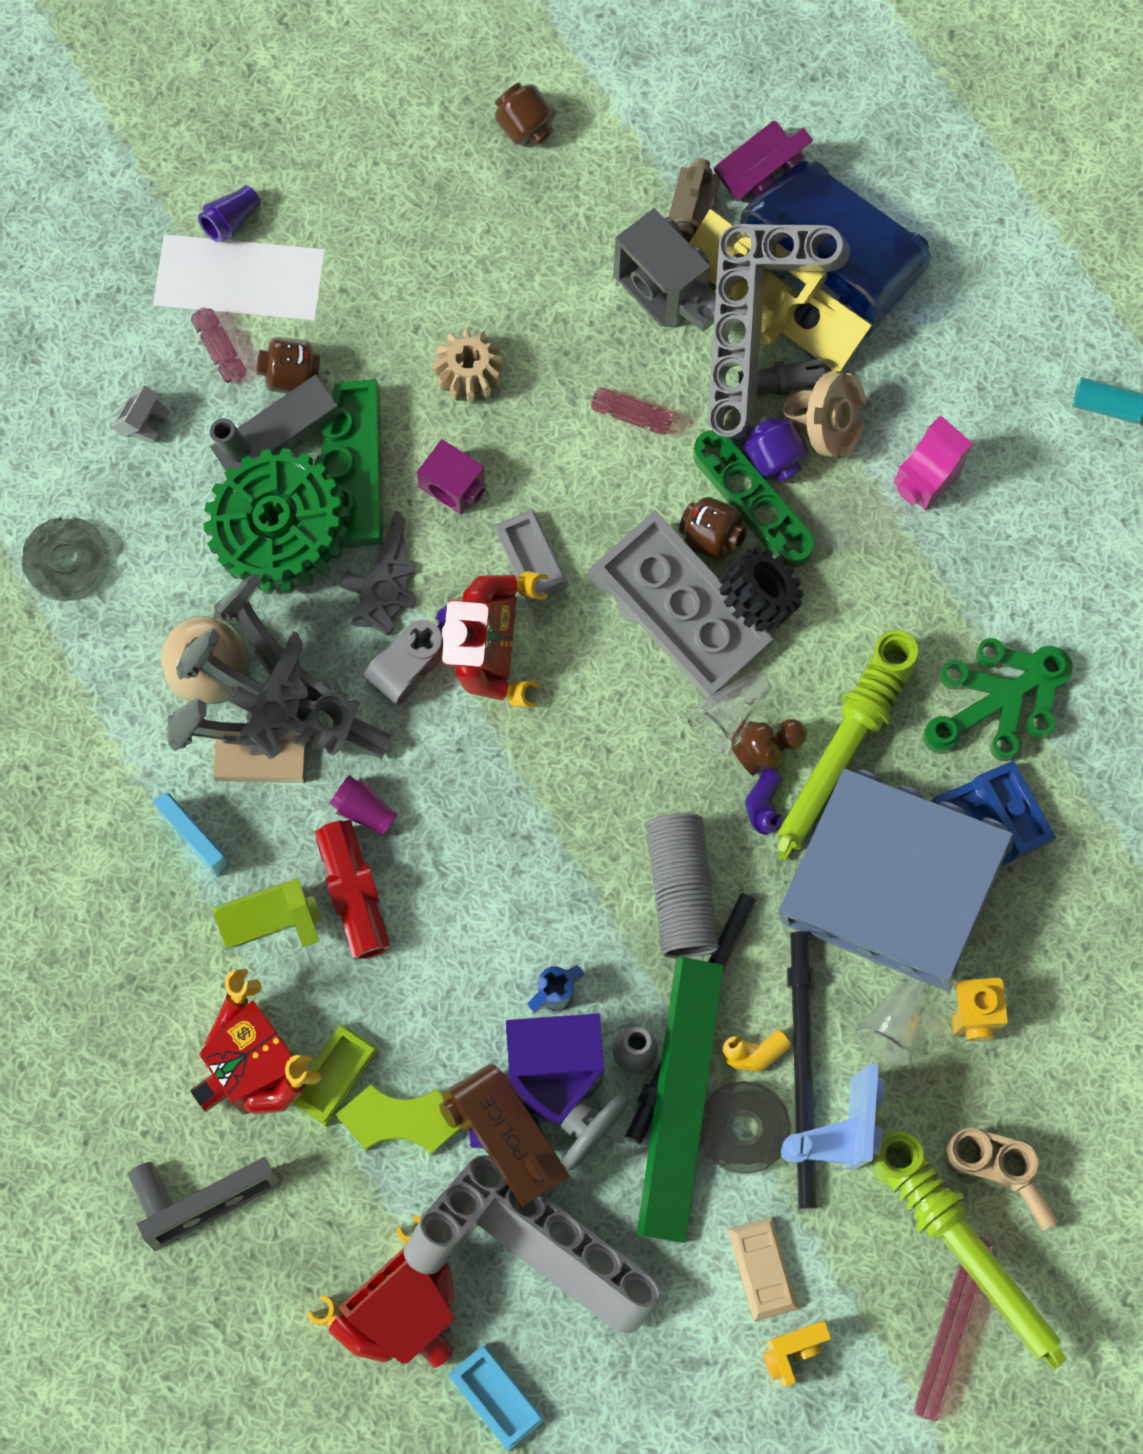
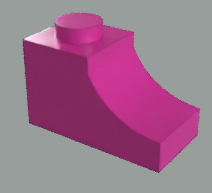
M941 415L928 427L918 446L899 467L894 480L900 496L912 505L917 503L924 510L960 476L973 445L968 438Z

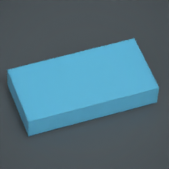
M164 792L153 802L162 817L216 877L229 867L225 854L170 793Z
M485 1344L448 1374L449 1378L507 1451L512 1449L545 1420Z

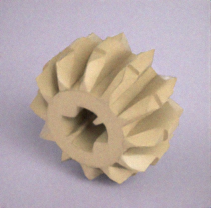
M466 328L462 334L463 338L458 339L449 333L447 337L448 346L438 345L435 350L437 360L432 363L433 373L439 376L437 383L441 390L450 389V397L454 401L462 393H466L467 401L472 404L476 392H479L488 399L491 395L490 386H500L502 383L500 372L505 369V360L498 356L500 354V346L497 342L487 343V335L484 331L476 338H471V333ZM473 363V368H464V364Z

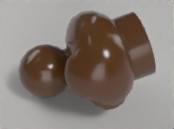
M787 719L778 726L776 736H774L772 727L768 723L750 721L742 730L741 741L732 747V751L752 776L762 769L775 771L781 768L785 762V749H800L799 747L806 740L807 730L799 720Z

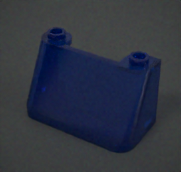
M801 161L753 198L741 213L740 224L825 225L836 229L847 240L850 255L843 267L836 271L826 272L828 276L823 284L840 295L839 301L846 306L849 305L857 314L873 324L866 334L868 338L927 270L931 260L929 244L923 236L905 229L832 177L828 170L816 161ZM785 238L779 242L788 251H793L794 241L792 238ZM826 239L819 245V258H829L836 252V239Z

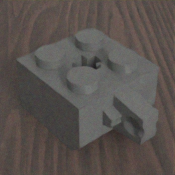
M653 208L616 236L613 276L660 327L676 328L687 319L703 332L714 324L716 299L708 289L710 262L700 248L697 246L692 248L682 237L680 228L671 218H664Z

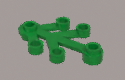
M987 638L980 643L976 651V659L982 666L992 668L999 664L1025 671V673L1012 680L968 670L967 666L959 660L948 661L940 673V680L946 688L955 690L962 687L989 693V695L951 718L938 716L928 722L923 732V741L926 747L936 754L951 752L957 745L962 732L1001 709L997 735L990 744V752L994 758L1000 761L1012 759L1019 749V741L1015 734L1022 697L1035 687H1037L1035 709L1026 722L1027 732L1034 738L1043 739L1055 727V718L1051 713L1055 690L1065 685L1072 675L1073 665L1069 655L1055 646H1044L1035 653L1029 654L1004 648L999 640ZM986 647L994 648L998 657L994 659L986 657L983 649ZM1048 660L1055 662L1058 666V671H1048L1044 666V662ZM949 669L958 670L962 675V679L958 681L951 680L947 675V671ZM1035 718L1044 719L1047 722L1048 729H1037L1034 726L1033 720ZM940 726L946 727L950 731L951 736L947 739H942L936 734L935 729ZM1000 740L1008 741L1011 744L1012 751L1007 753L1000 751L997 742Z

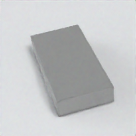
M534 509L494 525V531L516 579L525 571L546 574L549 579L541 578L537 580L534 588L535 592L547 593L548 596L568 588V582ZM525 597L528 604L538 600Z

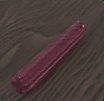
M979 1237L990 1252H992L993 1243ZM960 1263L913 1409L915 1415L929 1421H938L940 1419L980 1291L979 1286Z

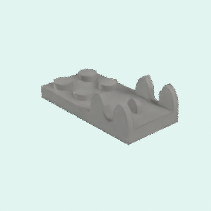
M656 510L600 558L588 572L589 579L597 590L603 593L608 591L614 596L618 603L616 607L619 614L628 622H637L707 699L773 640L766 630L762 632L756 631L755 623L749 628L743 624L744 617L741 616L736 619L732 615L736 610L733 606L727 608L723 601L728 596L720 594L719 588L723 584L719 583V579Z

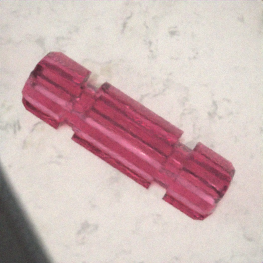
M202 307L191 316V322L197 333L202 332L200 339L214 364L220 365L217 369L226 383L235 384L239 382L240 379L246 376V368L240 358L236 359L237 352L223 327H218L220 322L215 312L211 308Z
M602 387L595 391L591 401L592 410L605 415L610 412L613 418L641 428L649 426L650 431L660 435H666L669 432L674 416L672 412L661 408L653 410L650 404L622 394L618 397L614 396L615 392Z

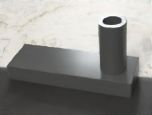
M315 374L238 428L229 419L221 418L216 420L210 427V436L215 442L210 448L225 470L229 467L237 470L242 467V458L249 455L253 460L260 458L261 450L270 449L274 455H279L283 448H291L342 412Z
M263 1157L172 1204L153 1162L138 1165L128 1173L130 1182L147 1217L137 1223V1226L144 1241L154 1251L281 1185L266 1157Z

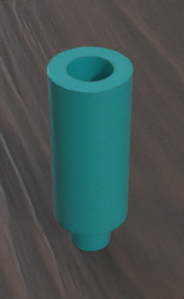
M1080 377L1072 407L1139 424L1141 418H1143V393Z

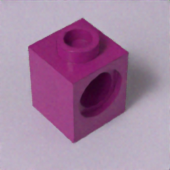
M443 439L439 441L417 471L418 487L460 515L468 504L475 506L487 488L484 465Z

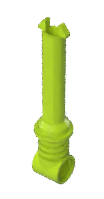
M891 630L882 634L876 641L874 654L866 665L867 669H864L861 678L856 682V687L851 692L844 693L841 697V713L844 720L777 833L780 840L777 850L780 851L777 856L778 858L786 861L793 849L801 850L829 802L843 769H848L866 736L878 732L880 728H887L890 724L891 718L889 713L892 709L891 707L897 701L906 683H909L915 676L917 670L918 644L909 633L901 630ZM891 653H900L907 660L901 664H893L888 662L885 657Z
M893 1131L885 1135L881 1140L880 1151L874 1155L872 1161L873 1171L877 1179L884 1185L891 1187L894 1193L901 1191L898 1198L902 1202L909 1201L906 1204L909 1212L914 1209L916 1210L913 1217L916 1219V1230L919 1234L926 1232L930 1238L942 1239L1035 1359L1038 1361L1042 1358L1053 1370H1056L1067 1360L1058 1346L1062 1341L965 1220L967 1209L962 1204L965 1199L961 1192H953L950 1187L942 1188L945 1185V1181L942 1177L937 1180L935 1179L938 1172L934 1168L931 1170L927 1169L931 1164L923 1155V1148L916 1137L904 1131ZM890 1151L903 1152L907 1156L910 1165L902 1169L895 1168L888 1163L886 1154Z

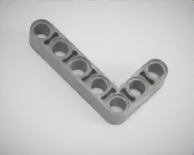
M738 224L730 226L721 235L718 250L708 415L709 425L718 435L734 441L742 440L749 436L747 432L754 428L764 270L830 272L840 269L849 259L850 248L847 240L833 227L825 225ZM741 238H750L751 249L748 254L739 258L735 257L733 250L736 242ZM785 238H792L794 248L791 254L785 258H777L775 253L777 244ZM826 239H836V252L829 258H819V245ZM746 280L749 286L747 295L741 300L733 301L731 298L732 287L738 281ZM738 323H744L746 327L744 339L738 344H731L728 338L730 329ZM734 366H741L743 369L742 381L736 387L729 388L726 383L727 372ZM737 408L741 415L740 424L737 428L727 431L723 424L724 416L729 410Z
M485 1155L477 1156L468 1163L425 1212L404 1247V1257L414 1270L424 1274H433L443 1268L475 1228L480 1226L606 1324L621 1333L628 1334L638 1330L660 1298V1288L649 1274L542 1194L522 1207L491 1158Z

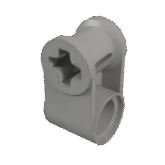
M427 620L412 622L388 648H385L373 659L366 668L364 677L395 705H400L416 690L423 678L442 659L443 643L439 628ZM419 639L425 643L430 639L432 648L428 650L422 646L416 650L415 641Z

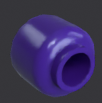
M775 415L747 432L750 438L745 443V451L763 478H771L776 475L779 481L782 482L802 470L799 461L806 457L808 448L791 420H779L778 416Z

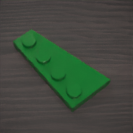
M377 379L335 383L331 397L342 413L324 425L322 433L324 435V442L320 456L317 455L315 465L321 463L327 469L328 474L335 480L338 488L343 491L347 499L343 503V507L349 509L351 520L345 522L344 527L348 528L350 535L349 540L340 541L339 547L347 548L383 544L380 385Z

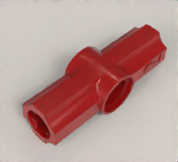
M338 820L325 824L320 829L314 831L315 839L328 874L325 880L336 915L341 917L353 959L355 961L381 955L391 949L390 940L377 905L380 900L369 864L365 865L352 821Z

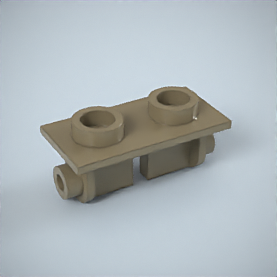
M703 158L695 159L694 163L690 164L688 168L681 167L669 213V218L678 225L682 237L688 243L709 210L714 208L720 184V178L713 174L710 162Z

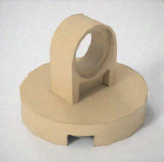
M830 371L821 376L813 390L799 391L791 395L784 402L783 413L786 419L794 423L799 433L808 434L811 446L819 455L826 457L847 456L858 445L864 430L865 422H858L859 406H866V397L862 383L856 375L840 371ZM808 407L806 414L795 416L798 411Z

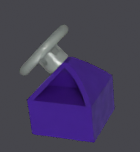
M600 1013L506 1020L510 1084L522 1103L530 1111L555 1125L561 1124L560 1127L570 1136L574 1135L578 1138L562 1161L565 1169L573 1170L599 1144L628 1106V1098L624 1095H617L601 1112L587 1101L592 1093L602 1084L604 1073Z

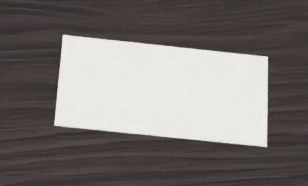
M164 234L153 305L315 320L325 249L231 240L216 242L210 238Z

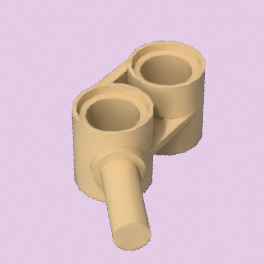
M976 1128L963 1129L947 1141L944 1148V1159L947 1166L953 1172L959 1175H973L991 1180L1003 1187L1011 1188L1013 1192L1018 1190L1042 1231L1058 1223V1220L1034 1182L1037 1179L1035 1173L1038 1169V1157L1030 1145ZM959 1141H969L976 1146L978 1150L976 1163H966L959 1157L957 1152ZM1006 1153H1013L1021 1159L1023 1163L1021 1176H1012L1004 1169L1003 1157Z

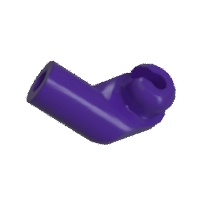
M773 770L763 771L745 799V807L751 825L757 832L763 835L777 832L781 828L783 820L780 814L777 815L772 802V798L782 784L783 778Z

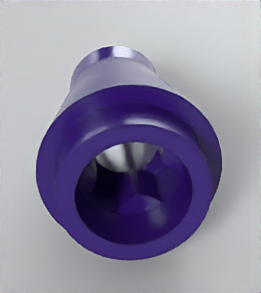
M244 185L235 192L205 204L203 212L198 215L201 228L213 241L220 242L223 239H231L250 214L261 205L259 196L250 186Z

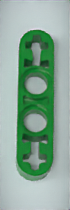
M713 430L701 433L697 437L693 449V459L697 467L726 501L740 510L744 522L767 549L773 551L775 558L780 555L785 559L783 565L788 567L804 565L810 559L814 547V539L810 531L731 439L722 437ZM708 444L711 448H715L718 445L721 447L719 457L726 465L721 474L717 473L721 469V462L714 455L704 456L705 445ZM734 474H743L751 481V487L745 492H735L729 487L727 480ZM762 505L772 506L778 513V519L774 523L764 524L756 519L754 511ZM785 523H788V526H786L784 534L790 541L794 543L801 540L803 542L800 554L795 550L785 551L787 540L779 531ZM778 532V534L776 535L775 538H773V537L771 536V535H773V534H775V533Z

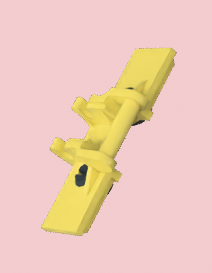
M710 209L689 244L692 248L697 246L707 256L711 266L709 281L716 285L720 237L727 228L734 224L713 209ZM741 238L736 242L733 250L735 257L739 258L748 254L751 249L750 238ZM779 243L777 244L775 250L777 258H785L791 254ZM764 270L760 342L766 347H770L784 334L815 358L821 357L823 363L833 371L841 372L873 324L824 290L822 285L828 276V273L825 271H788L806 284L802 292L799 293L769 270ZM746 280L738 281L732 287L731 297L734 298L733 301L741 300L747 295L749 286Z

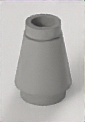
M630 1027L621 1031L615 1038L612 1048L613 1056L617 1064L624 1070L642 1072L650 1068L656 1061L658 1044L654 1036L646 1029ZM633 1038L636 1041L637 1038H640L645 1042L644 1048L634 1050L629 1046L628 1040Z

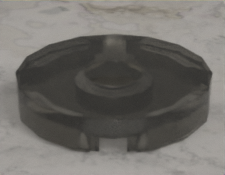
M74 517L73 519L53 518L39 525L25 540L22 550L23 573L33 589L47 599L61 602L82 599L94 592L105 579L110 563L108 546L98 529L84 519ZM70 549L77 553L76 561L70 567L59 568L54 565V558L58 552Z
M739 1081L726 1084L710 1095L704 1105L700 1134L702 1149L714 1163L728 1173L751 1175L763 1172L782 1156V1144L790 1136L791 1123L787 1108L775 1092L760 1083ZM741 1115L751 1117L757 1124L756 1136L747 1141L736 1138L731 1129L733 1119Z

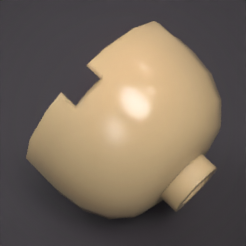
M197 616L182 621L170 631L162 645L161 668L167 685L179 698L187 702L198 698L206 704L214 702L218 704L227 701L231 697L229 689L199 671L196 678H183L180 680L177 675L176 667L185 645L193 643L199 636L211 628L216 629L220 634L217 645L211 654L248 677L249 654L246 644L231 624L218 618L214 620L210 616Z

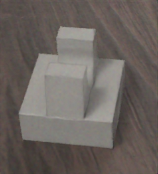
M144 385L130 393L111 428L124 436L131 435L151 443L156 440L159 433L149 427L148 417L153 416L159 421H164L171 412L157 399L159 394Z

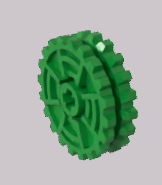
M283 448L279 455H274L270 449L261 450V455L258 459L253 460L249 455L242 458V467L237 470L229 467L224 472L227 478L224 484L215 483L211 490L216 495L213 502H206L204 511L211 516V520L203 523L204 532L209 536H213L207 543L211 552L217 554V561L234 579L239 578L243 582L249 576L258 574L260 589L264 594H273L276 587H280L285 594L294 592L296 584L302 583L306 588L313 585L314 575L320 573L326 576L331 571L328 565L331 559L340 560L344 553L339 547L340 541L349 540L350 531L344 527V523L351 520L349 509L343 507V503L347 500L343 491L338 488L335 480L328 474L327 469L321 463L314 465L311 456L305 453L295 458L291 449Z

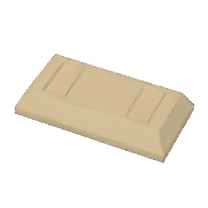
M773 1217L729 1228L728 1233L753 1321L798 1310V1303Z

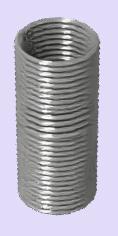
M694 813L667 814L653 818L646 823L654 895H656L655 904L658 911L656 914L659 924V936L661 937V953L668 958L696 957L715 952L719 948L715 910L713 908L714 903H712L713 898L711 897L713 894L711 892L712 887H710L711 879L706 852L705 832L703 830V817Z

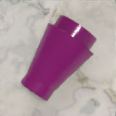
M348 775L329 803L337 809V815L375 830L382 836L398 815L362 778L356 780L351 775Z

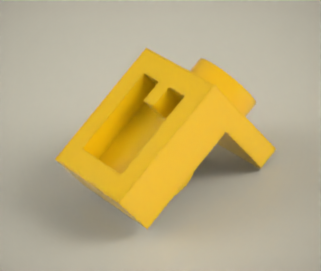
M825 1320L766 1341L770 1351L764 1352L763 1358L772 1381L780 1378L783 1387L796 1384L787 1355L793 1353L796 1362L822 1353L820 1343L831 1339Z

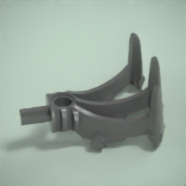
M253 574L214 605L215 612L213 618L214 620L218 618L219 620L230 622L235 617L255 647L254 653L271 676L284 649L265 628L249 602L260 584L259 575ZM209 629L193 643L185 645L176 667L180 680L183 678H196L199 671L229 689V694L231 695L237 685L256 696L264 690L266 685L236 671L211 654L220 636L216 629ZM300 666V685L307 687L308 695L305 700L299 701L296 717L306 724L305 730L299 736L287 733L277 743L294 741L295 744L302 747L307 741H310L311 748L320 751L324 747L330 755H335L344 743H347L381 759L385 749L390 744L391 734L354 718L360 701L355 699L352 701L347 700V694L340 690L334 694L331 691L330 684L324 681L320 683ZM196 698L182 706L178 711H174L173 715L168 716L167 740L169 746L174 751L184 749L186 745L191 744L192 736L220 739L225 744L241 745L235 742L246 723L205 720L204 718L207 713L206 703ZM318 711H323L330 715L333 720V728L321 723ZM250 747V755H264L256 747Z

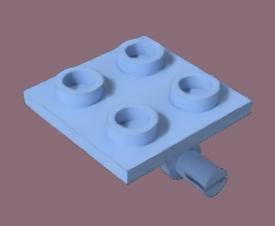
M869 1064L851 1077L848 1120L788 1136L782 1144L781 1155L783 1159L793 1163H800L805 1159L845 1164L846 1170H856L872 1161L873 1154H878L880 1151L882 1139L881 1126L875 1125L876 1107L882 1106L885 1092L884 1079L878 1078L879 1065Z

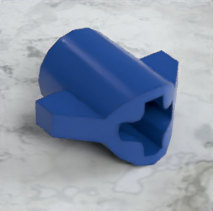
M578 965L568 970L556 966L546 968L540 974L538 980V993L527 1003V1006L533 1014L543 1007L551 1011H561L567 1008L574 996V983L581 979L585 973Z

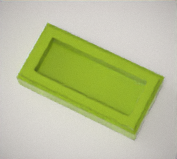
M340 1023L308 1069V1071H319L321 1080L317 1084H306L305 1090L292 1104L327 1127L375 1058L379 1049Z

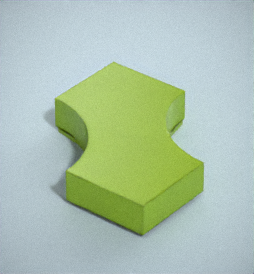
M370 1084L335 1114L366 1152L382 1142L403 1140L419 1145L432 1156L461 1130L458 1126L456 1128L450 1127L440 1111V1104L443 1102L442 1094L436 1088L419 1098L395 1099L384 1095Z

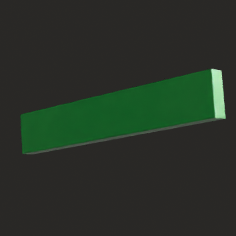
M687 957L676 958L637 1236L681 1243L686 1241L724 965Z

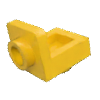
M1001 978L958 981L956 984L958 1010L951 1017L953 1035L966 1034V1039L969 1042L994 1039V1032H999L1008 1024L1003 980Z

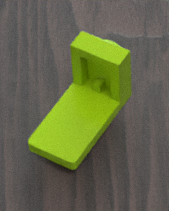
M299 878L213 908V914L226 947H233L295 925L302 948L320 942L315 924L323 922L315 897L305 898Z

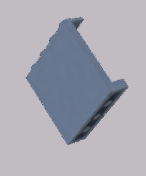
M843 769L779 908L781 922L790 928L808 932V935L951 992L957 978V966L1006 853H1011L1013 833L1007 831L1008 828L1004 824L994 819L983 818L980 821L967 816L965 811L955 804L943 801L938 805L925 800L923 795L913 788L903 785L894 788L881 783V779L869 771L857 770L855 773Z

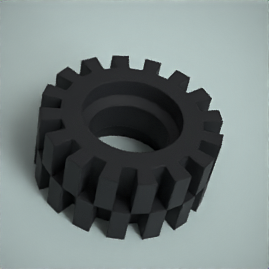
M761 547L745 550L722 572L723 575L719 579V583L723 584L719 588L720 594L728 596L723 602L727 608L733 606L736 610L732 615L736 619L741 616L744 617L743 624L749 628L755 623L756 631L760 632L765 629L767 632L778 628L801 607L802 601L800 599L803 597V590L797 589L801 585L800 579L792 578L791 576L795 572L791 566L785 568L782 565L785 559L780 555L774 559L773 551L766 549L763 553Z

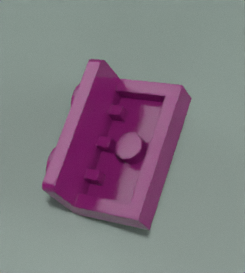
M772 121L714 167V172L736 201L740 200L751 190L757 197L776 181L771 174L780 167H783L787 173L806 158L802 150L813 139L804 127L789 138L778 122Z

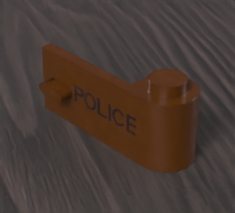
M490 1063L443 1091V1102L440 1104V1111L445 1121L452 1128L458 1126L465 1132L470 1129L473 1130L522 1207L570 1177L515 1090L496 1065Z

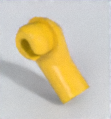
M777 1029L761 1044L745 1042L741 1040V1037L733 1036L724 1042L722 1048L724 1060L734 1069L758 1073L764 1071L792 1047V1044Z

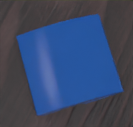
M1015 761L982 773L972 782L938 795L930 801L938 805L943 801L949 802L962 808L967 816L980 821L983 818H991L1004 824L1008 828L1007 831L1013 833V848L1011 853H1006L1001 867L1056 839Z

